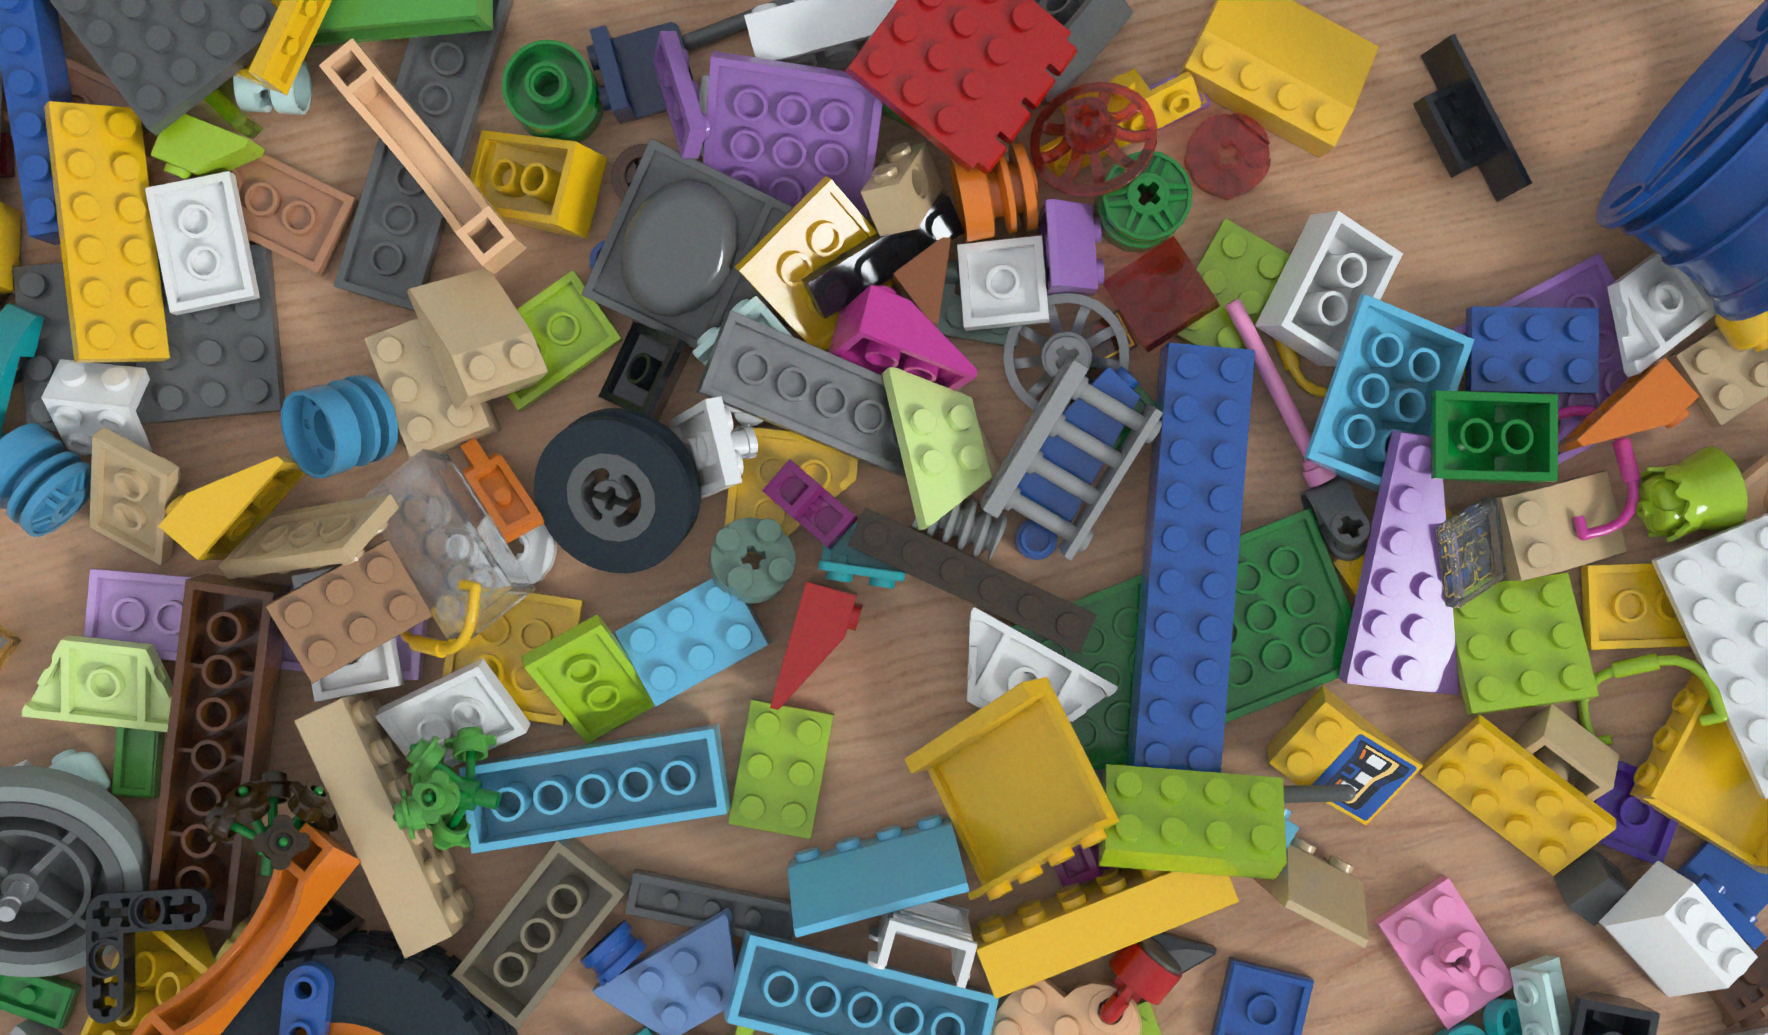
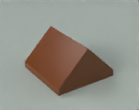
M947 237L940 238L893 273L892 287L897 294L910 300L936 327H938L951 242V238Z

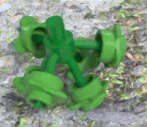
M479 727L459 729L457 736L444 740V747L437 743L440 739L438 736H433L429 741L422 737L416 744L410 745V752L405 759L411 762L406 771L412 774L411 784L414 787L410 796H408L406 789L401 790L402 799L400 803L394 804L395 813L392 818L397 822L399 830L408 828L411 840L416 839L415 831L428 828L432 832L433 844L438 849L447 850L458 845L467 848L471 844L468 834L471 824L466 821V810L474 811L477 805L494 810L498 808L501 793L482 788V781L475 779V762L486 759L488 757V746L497 743L496 736L484 735L483 729ZM447 749H453V758L456 761L466 763V777L459 776L451 766L444 764V754Z

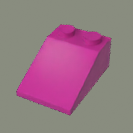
M870 285L838 314L829 353L879 375H882L889 367H896L954 391L963 387L977 376L978 370L910 300L898 296L889 287Z

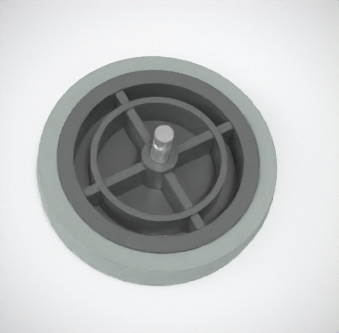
M38 766L0 767V975L44 977L63 974L85 967L86 912L91 900L105 893L149 890L152 865L151 853L145 834L138 821L112 794L80 776ZM128 907L117 909L105 908V916L114 918L128 915ZM112 945L106 946L103 951L102 957L108 954L115 947Z

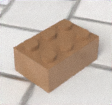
M384 540L365 550L364 554L357 561L345 566L339 564L264 605L312 684L433 616L389 540Z

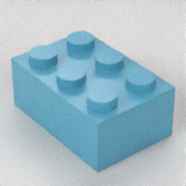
M712 578L615 631L655 707L771 643L752 605L739 601L737 596L731 595L727 590L724 593L717 587Z

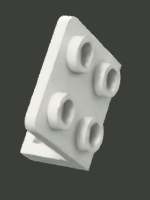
M60 359L41 398L65 447L80 455L92 454V436L105 427L152 452L151 445L136 413L150 380L146 368L93 362L74 363V360Z

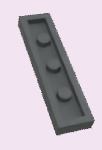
M635 869L633 872L625 914L693 928L724 909L729 908L732 913V922L730 924L732 936L744 938L745 931L749 930L792 941L794 932L791 900Z

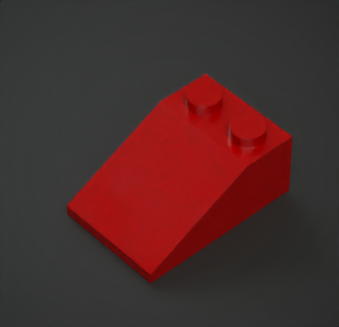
M812 580L806 581L770 708L779 710L845 638L847 629L856 631L863 604L855 602L857 593Z

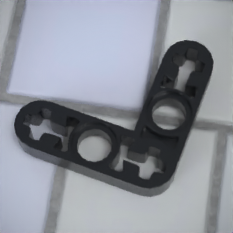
M203 887L117 891L98 895L91 900L86 912V1007L88 1014L93 1020L103 1024L117 1021L128 1016L134 1008L136 1000L135 932L184 930L207 925L215 917L218 907L216 897L210 890ZM149 898H154L160 904L161 913L155 922H150L144 916V904ZM191 902L200 904L199 913H176V905ZM128 907V915L114 918L105 916V908L117 909ZM108 945L114 946L119 952V963L114 969L108 968L102 959L103 951ZM118 975L117 982L104 983L105 978ZM105 997L116 998L117 1007L112 1008L111 1005H105Z

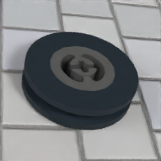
M606 408L581 416L549 442L541 454L536 467L534 479L536 505L543 517L544 525L548 532L572 557L592 568L605 572H640L664 561L690 533L698 517L701 505L700 477L695 462L686 446L663 423L649 415L630 409ZM601 468L606 469L609 474L596 485L595 475L597 470ZM641 496L640 511L634 514L628 512L627 509Z

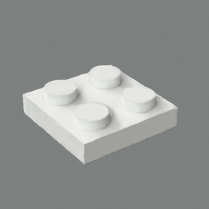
M1042 235L957 245L963 326L965 331L1050 322Z

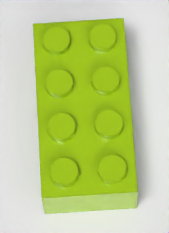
M1106 764L1100 783L1120 822L1104 830L1108 838L1099 842L1098 866L1275 880L1287 864L1283 778Z

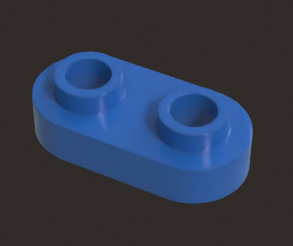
M317 961L305 962L292 970L286 977L279 1035H297L296 1027L298 1026L303 1027L307 1031V1035H329L335 982L331 970L323 963ZM302 981L308 982L311 985V995L305 994L301 990L300 985Z

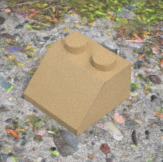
M1550 704L1523 723L1512 737L1516 743L1592 801L1613 789L1619 754L1553 704Z

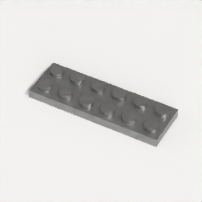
M732 310L726 312L696 393L708 398L722 396L723 404L907 479L882 375Z

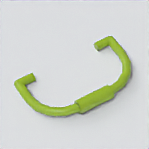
M1656 653L1611 662L1612 666L1594 674L1596 685L1598 686L1602 681L1614 676L1618 679L1659 670L1661 666L1675 665L1690 670L1702 680L1714 709V713L1699 716L1701 725L1721 723L1728 719L1720 690L1709 677L1706 670L1696 661L1678 655L1657 656ZM1590 699L1577 701L1580 725L1595 736L1589 716ZM1611 734L1597 737L1606 745L1614 744Z

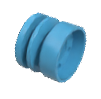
M353 375L345 377L343 380L331 381L327 385H316L294 391L285 398L281 409V430L285 445L294 462L304 473L313 478H328L349 471L354 466H365L370 462L384 460L393 453L398 441V422L394 407L385 390L376 380L366 375Z
M29 423L14 429L0 439V509H6V515L14 523H19L20 527L31 537H41L53 532L71 519L88 501L91 490V465L83 462L75 452L65 451L62 441L44 426L37 423Z

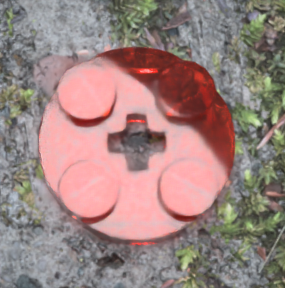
M1233 113L1232 115L1217 114L1210 116L1196 128L1187 143L1186 155L1184 157L1185 168L1188 170L1192 181L1205 193L1223 200L1234 199L1237 196L1250 192L1266 176L1271 158L1269 159L1270 151L1268 145L1270 142L1268 135L1256 120L1245 114ZM1230 146L1234 147L1237 150L1234 158L1238 163L1236 165L1231 163L1224 165L1219 160L1221 155L1218 152V148L1222 147L1227 150Z

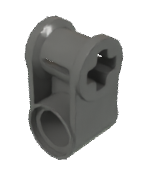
M1338 476L1321 485L1301 492L1304 509L1311 508L1321 536L1330 552L1342 561H1353L1363 556L1367 548V538L1370 534V523L1357 503L1346 479Z

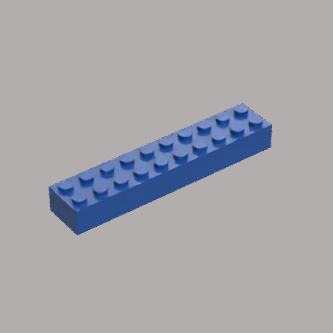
M1168 343L1160 349L1156 408L1163 412L1159 419L1162 421L1161 429L1152 444L1126 766L1221 773L1255 350Z

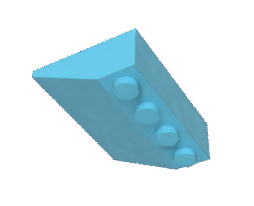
M1361 294L1304 458L1359 486L1379 493L1392 430L1432 436V391H1457L1475 339L1369 295Z
M941 814L930 815L918 819V826L901 830L900 825H893L876 831L877 837L861 841L860 836H852L835 842L836 848L820 852L819 847H811L796 852V859L790 860L787 868L793 928L796 938L969 892L964 866L950 817L942 819Z

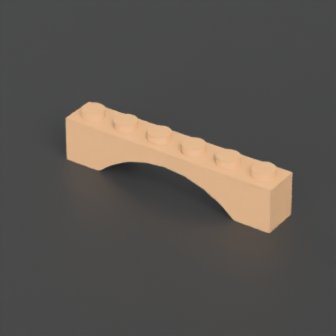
M353 38L319 64V67L346 100L363 117L413 176L447 220L456 235L484 268L495 275L527 249L372 57Z

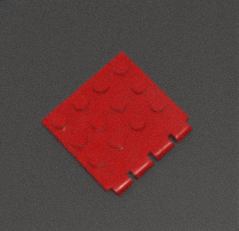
M897 0L844 72L966 171L969 172L976 167L982 173L989 175L1007 150L996 139V136L1008 144L1013 142L1031 117V113L1020 103L1022 102L1028 108L1036 110L1056 82L1054 77L1045 69L1055 76H1060L1076 55L1077 49L1067 40L1071 32L1034 0Z

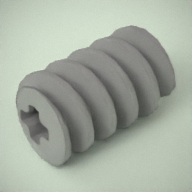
M971 498L963 507L960 502L927 528V535L932 536L940 528L943 529L942 542L945 544L955 535L958 536L957 549L960 551L969 543H972V557L974 558L979 557L985 550L989 551V562L1005 531L1007 514L1001 513L998 518L992 521V515L983 509L978 514L976 513L977 500ZM916 518L912 524V528L914 529L918 528Z

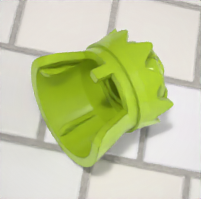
M1707 446L1701 448L1677 464L1646 467V471L1640 473L1641 479L1644 482L1639 485V500L1637 502L1636 514L1643 520L1646 528L1649 530V537L1666 536L1667 542H1672L1697 530H1726L1741 524L1745 519L1748 497L1744 479L1730 456L1717 447Z

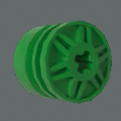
M1142 150L1122 158L1111 168L1095 197L1094 217H1100L1101 232L1109 244L1126 252L1143 253L1162 245L1183 224L1191 209L1193 190L1188 174L1175 159L1162 152ZM1147 191L1151 193L1152 198L1144 206L1138 200Z

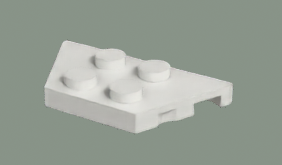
M1656 251L1607 287L1623 369L1627 377L1640 374L1717 314L1714 308V300L1705 294L1703 287L1678 268H1671L1662 261L1661 255Z
M975 607L971 609L966 700L973 705L983 708L1021 682L1047 677L1069 722H1073L1096 703L1116 692L1118 688L1116 685Z

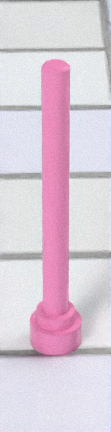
M1235 299L1226 304L1225 308L1245 347L1255 350L1254 364L1304 458L1311 434L1242 301ZM1306 458L1301 462L1304 467L1301 473L1309 487L1321 485L1337 476V474Z

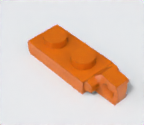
M475 438L460 445L465 454L464 457L469 464V467L462 470L465 480L506 544L544 524L541 513L501 454L498 455L495 452L487 457Z

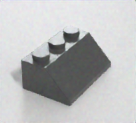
M1034 0L1071 32L1067 40L1077 49L1076 55L1060 76H1055L1045 69L1054 77L1056 82L1040 104L1053 109L1066 96L1069 89L1084 71L1093 64L1095 58L1110 40L1119 33L1121 27L1133 14L1125 0Z

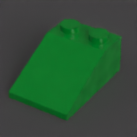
M1432 391L1431 479L1507 484H1535L1558 481V394Z

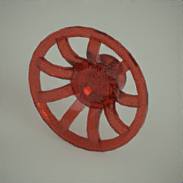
M1094 82L1073 87L1058 95L1047 104L1036 119L1029 142L1030 155L1034 167L1047 184L1065 194L1085 197L1111 193L1134 180L1151 160L1156 148L1158 135L1155 115L1148 102L1139 93L1126 86L1110 82ZM1099 92L1098 98L1083 97L1077 100L1074 99V97L1086 93ZM1111 93L1123 96L1131 101L1123 110L1109 112L1107 109ZM1064 104L1067 108L1064 117L1065 124L1048 122L1047 120L1053 112ZM1140 110L1145 119L1147 129L1134 131L1125 129L1118 124L1128 121ZM1042 133L1055 137L1064 136L1060 144L1052 150L1040 152ZM1114 139L1130 143L1145 142L1141 154L1135 161L1118 147ZM1072 149L1068 166L1063 175L1058 178L1048 169L1046 164L1059 160ZM1103 150L1126 170L1118 177L1106 182L1100 152ZM1084 154H1089L1094 179L1093 185L1072 183L1080 169Z

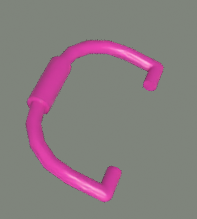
M1575 405L1558 409V420L1572 416H1588L1596 407L1591 405ZM1621 437L1614 439L1615 442H1612L1623 483L1627 482L1628 498L1625 508L1615 520L1588 529L1583 515L1573 517L1577 536L1582 541L1608 535L1624 527L1635 514L1639 500L1638 479H1641L1630 438Z

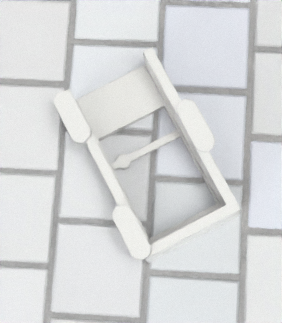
M935 900L881 915L878 927L870 926L869 938L878 942V952L869 951L867 964L876 969H885L895 934L951 949L952 973L955 976L956 986L965 989L967 981L971 976L970 970L978 945L976 941H973L968 919L970 910Z

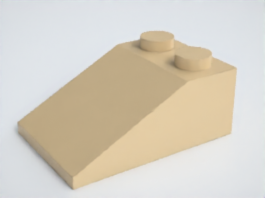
M486 268L408 289L407 293L456 410L535 386L548 373L532 331L493 273Z
M1601 471L1483 499L1502 580L1524 581L1562 572L1627 552L1621 528L1608 535L1582 541L1577 536L1573 517L1583 515L1588 529L1607 524L1618 517L1608 471Z
M1294 836L1286 849L1287 864L1275 880L1256 878L1255 881L1285 908L1365 948L1369 937L1364 883L1351 874L1354 867L1333 855H1330L1328 861L1314 855L1315 846Z

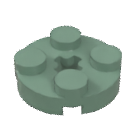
M743 518L729 523L717 533L708 563L710 574L718 588L724 593L727 590L731 595L737 596L739 601L755 604L769 601L781 593L793 575L796 556L792 542L775 520ZM747 552H754L763 559L759 562L758 569H753L750 563H742L741 559L746 557Z

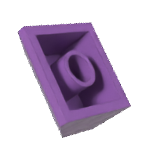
M1047 199L1038 216L1039 236L1042 235L1047 296L1059 293L1093 296L1098 290V284H1104L1103 259H1096L1095 243L1101 242L1100 217H1093V205Z

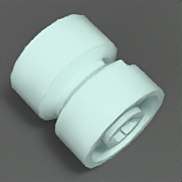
M303 61L287 95L233 76L236 102L243 111L268 113L274 107L279 114L304 115L309 110L312 96V81L310 70L305 61Z

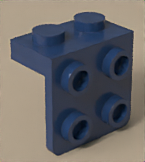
M669 22L612 38L606 25L590 29L593 44L586 46L593 70H601L604 85L598 86V92L605 112L612 110L619 124L667 112L652 60L660 31H677L681 47L685 49L678 25ZM689 65V73L692 81H694L691 68Z

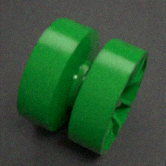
M538 40L523 46L513 54L504 69L502 93L511 113L531 136L580 143L587 139L600 124L604 112L598 92L600 84L578 51L560 41Z

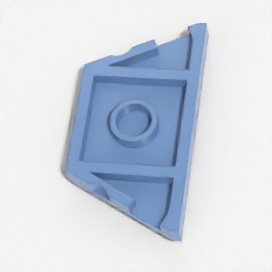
M726 908L632 962L612 981L606 982V985L603 987L597 983L592 991L600 999L659 1035H681L725 1010L738 961L736 944L733 945L730 927L732 922L731 911L729 908Z

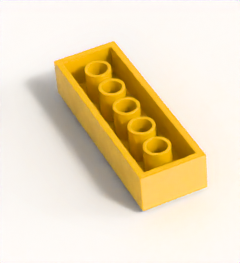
M1118 867L1105 870L1102 876L1096 877V881L1083 886L1076 883L1061 887L1056 891L1057 896L1041 902L1040 898L1025 901L1016 907L1018 912L1003 918L1001 914H994L983 918L977 923L978 928L972 930L974 941L978 944L976 951L995 999L1238 903L1239 899L1230 877L1131 868L1119 871Z

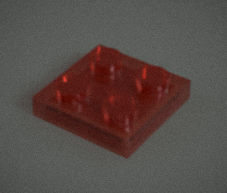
M1174 235L1106 279L1103 284L1147 353L1220 307L1217 299Z

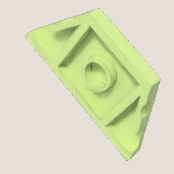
M889 367L882 373L918 529L924 530L990 480L992 476L972 397L896 367Z
M68 635L58 643L51 656V665L41 674L37 682L39 686L31 701L26 703L22 709V717L167 732L173 683L154 644Z

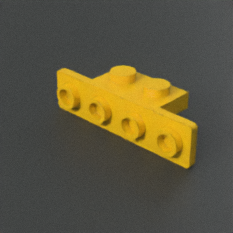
M1134 68L1060 107L1062 115L1071 131L1037 149V154L1051 183L1056 182L1200 108L1201 101L1194 78L1190 72H1185L1150 90Z

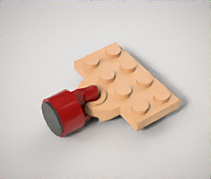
M1147 938L1117 950L1111 957L1109 965L1117 975L1112 982L1098 981L1095 978L1079 983L1066 994L1047 978L1012 992L995 1013L991 1035H1141L1143 1019H1141L1137 1003L1143 998L1151 1004L1159 1005L1182 978V968L1167 950L1152 938Z

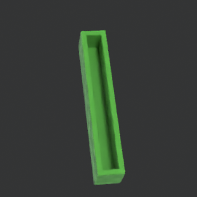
M332 0L310 47L345 44L352 38L357 43L491 31L493 30V0Z

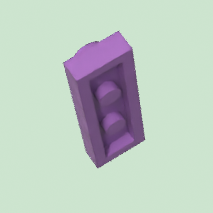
M660 31L652 60L681 158H698L703 141L709 138V119L706 114H702L699 105V87L697 82L691 79L688 52L686 49H682L677 31Z

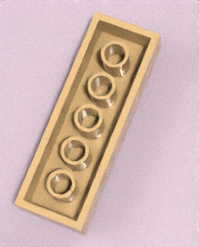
M369 692L341 698L294 720L320 778L330 794V799L354 851L361 860V866L404 958H407L452 937L474 917L472 914L474 905L469 892L464 887L460 888L454 875L456 866L452 855L448 850H440L434 846L431 830L428 828L415 831L416 839L411 840L408 828L399 830L397 822L393 820L392 817L395 813L394 804L400 803L402 799L401 790L406 789L408 796L412 795L414 787L411 784L412 774L406 772L400 758H402L403 753L375 718L379 708L382 707L381 703L376 697H371Z

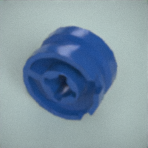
M623 920L608 932L580 960L586 969L592 968L597 974L595 979L602 987L606 985V982L609 983L618 976L647 947V944L641 937L635 938L630 933L632 927L626 920Z

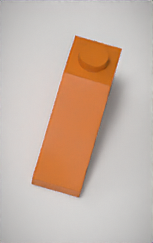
M1662 358L1652 363L1640 374L1629 377L1558 443V451L1562 453L1665 426L1667 429L1672 428L1689 415L1690 412L1687 408L1699 395L1666 358Z

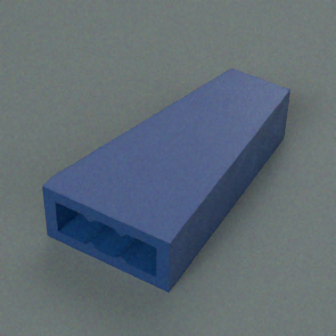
M1109 365L1091 383L1092 386L1131 409H1134L1140 398V394L1135 390L1140 383L1123 366L1115 371ZM1080 398L1076 401L1074 400L1062 412V414L1066 415L1065 420L1110 447H1113L1124 427V424ZM1057 435L1054 438L1048 436L1040 448V451L1043 452V458L1090 485L1094 482L1103 465V462ZM1035 472L1031 475L1025 473L1017 486L1021 489V495L1070 523L1083 500Z

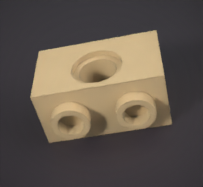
M903 142L890 147L879 166L872 171L870 179L861 190L862 197L880 237L918 229L944 187L926 142L915 145Z

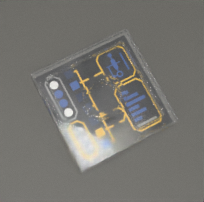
M1483 497L1435 527L1446 607L1459 609L1507 577L1499 504L1496 498Z

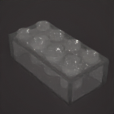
M422 449L362 497L391 494L398 504L399 508L387 521V528L380 534L384 540H389L432 613L433 618L447 639L458 638L464 628L467 615L469 591L459 588L460 580L476 581L481 585L478 617L475 630L470 639H473L536 589L449 454Z

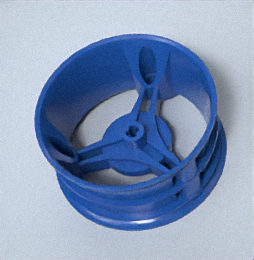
M1768 0L1761 3L1711 53L1666 104L1615 173L1603 194L1596 213V221L1605 229L1620 227V230L1625 234L1636 236L1660 254L1662 261L1671 268H1678L1701 285L1705 294L1714 300L1716 313L1729 321L1745 320L1768 311Z

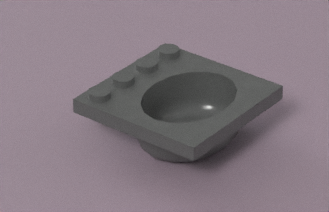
M650 138L581 295L648 327L679 338L696 349L698 347V339L709 329L721 327L726 312L732 310L740 301L744 299L751 300L757 296L766 304L765 299L734 267L794 207L694 158L682 159L679 151Z

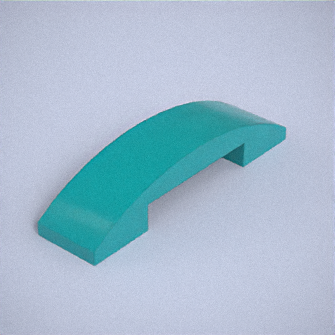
M10 303L0 312V439L7 434L2 431L20 356L35 357L44 321L43 316Z

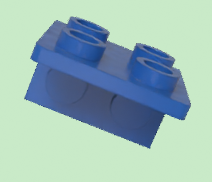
M1705 841L1676 872L1694 882L1750 948L1756 950L1767 938L1754 924L1758 921L1756 918L1758 913L1768 904V874L1758 873Z

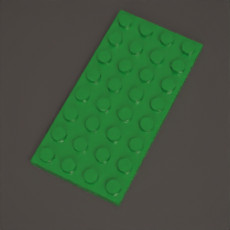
M1305 508L1240 534L1225 723L1339 677L1352 611L1311 508ZM1142 574L1070 602L1096 614V618L1079 653L1017 624L1009 626L1118 687L1114 694L1105 697L1086 710L1085 714L1070 722L1094 770L1105 769L1106 764L1122 765L1127 760Z

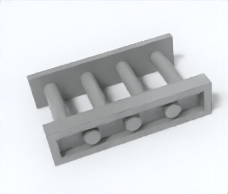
M1068 355L979 502L985 512L996 518L999 517L1003 509L1006 511L1013 509L1062 537L1063 540L1059 545V549L1065 558L1072 560L1076 552H1084L1090 544L1094 534L1091 528L1144 443L1150 444L1159 433L1162 426V421L1159 419L1163 412L1147 403L1140 414L1088 383L1089 378L1085 376L1089 369ZM1080 398L1131 428L1118 451L1065 420L1066 415L1062 414L1070 399L1076 401ZM1057 435L1108 465L1096 487L1091 486L1043 458V452L1040 451V448L1048 436L1054 438ZM1035 472L1086 502L1073 524L1020 494L1021 489L1017 486L1025 473L1031 475Z

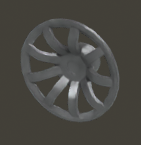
M1075 293L1049 295V323L1053 332V336L1049 339L1026 325L1010 327L1004 344L1003 361L1005 374L1013 391L1029 408L1036 409L1039 404L1036 398L1053 381L1068 355L1084 364L1088 369L1089 367L1106 369L1110 365L1115 371L1121 366L1128 371L1130 359L1126 332L1113 312L1096 299ZM1055 304H1080L1070 332L1063 331ZM1090 309L1100 314L1110 326L1085 340L1081 333ZM1018 334L1041 347V355L1013 359L1014 345ZM1116 335L1119 346V361L1092 356L1091 349ZM1043 366L1046 372L1027 392L1020 383L1015 370ZM1086 373L1085 376L1089 378L1088 383L1091 384L1093 380Z

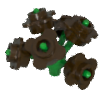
M271 771L260 774V781L247 782L230 791L226 795V802L224 804L219 802L208 812L204 826L207 827L206 831L209 832L207 842L211 844L218 838L224 842H229L237 833L252 840L254 850L257 854L262 855L261 875L272 876L274 869L284 870L288 868L291 859L299 851H305L309 848V835L299 832L305 823L329 835L330 832L338 829L335 810L328 803L330 794L323 787L315 783H307L306 786H303L300 782L287 780V774L284 772ZM288 803V808L295 816L291 818L288 815H278V805ZM268 813V826H264L261 818ZM252 823L255 831L243 824Z

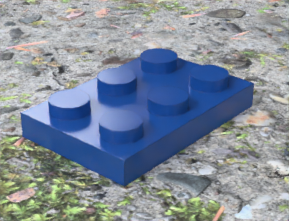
M1472 306L1466 309V336L1475 340L1466 363L1465 391L1591 395L1599 393V308Z

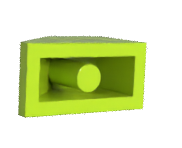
M184 114L159 133L151 156L166 163L163 171L187 180L191 178L192 174L202 177L233 170L261 158L265 149L248 138Z

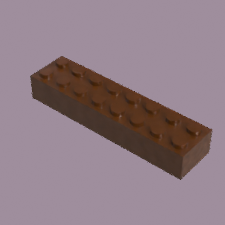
M208 573L186 579L149 890L187 887L207 888L216 897L218 907L213 920L202 927L231 931L250 915L258 854L253 848V841L239 833L229 842H224L219 838L213 844L207 842L209 832L206 831L207 827L204 826L208 812L217 803L224 804L226 802V795L241 784L260 781V774L268 772L285 639L264 605L290 592L291 586L241 578L227 579L226 576ZM252 823L243 824L255 831ZM149 898L147 900L145 917L158 920L161 913L160 904L154 898ZM191 902L176 905V913H199L200 904Z

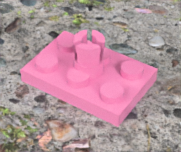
M1445 875L1440 876L1374 919V922L1441 1025L1447 1030L1487 1005L1488 1002L1513 988L1510 971L1450 879Z

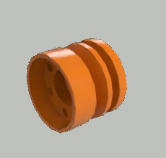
M1021 141L1009 144V163H1007L1006 157L1003 154L989 175L982 173L976 167L968 172L949 157L953 196L958 218L965 231L962 235L966 244L993 239L995 235V218H1002L1009 235L1017 233V214H1019L1026 232L1038 228V184L1033 165L1029 161L1024 144Z

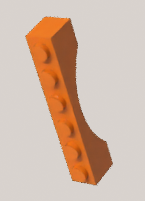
M305 823L299 832L309 835V848L305 851H299L291 859L288 868L273 870L272 878L263 900L237 940L196 981L171 999L152 1009L131 1035H221L361 860L333 836Z

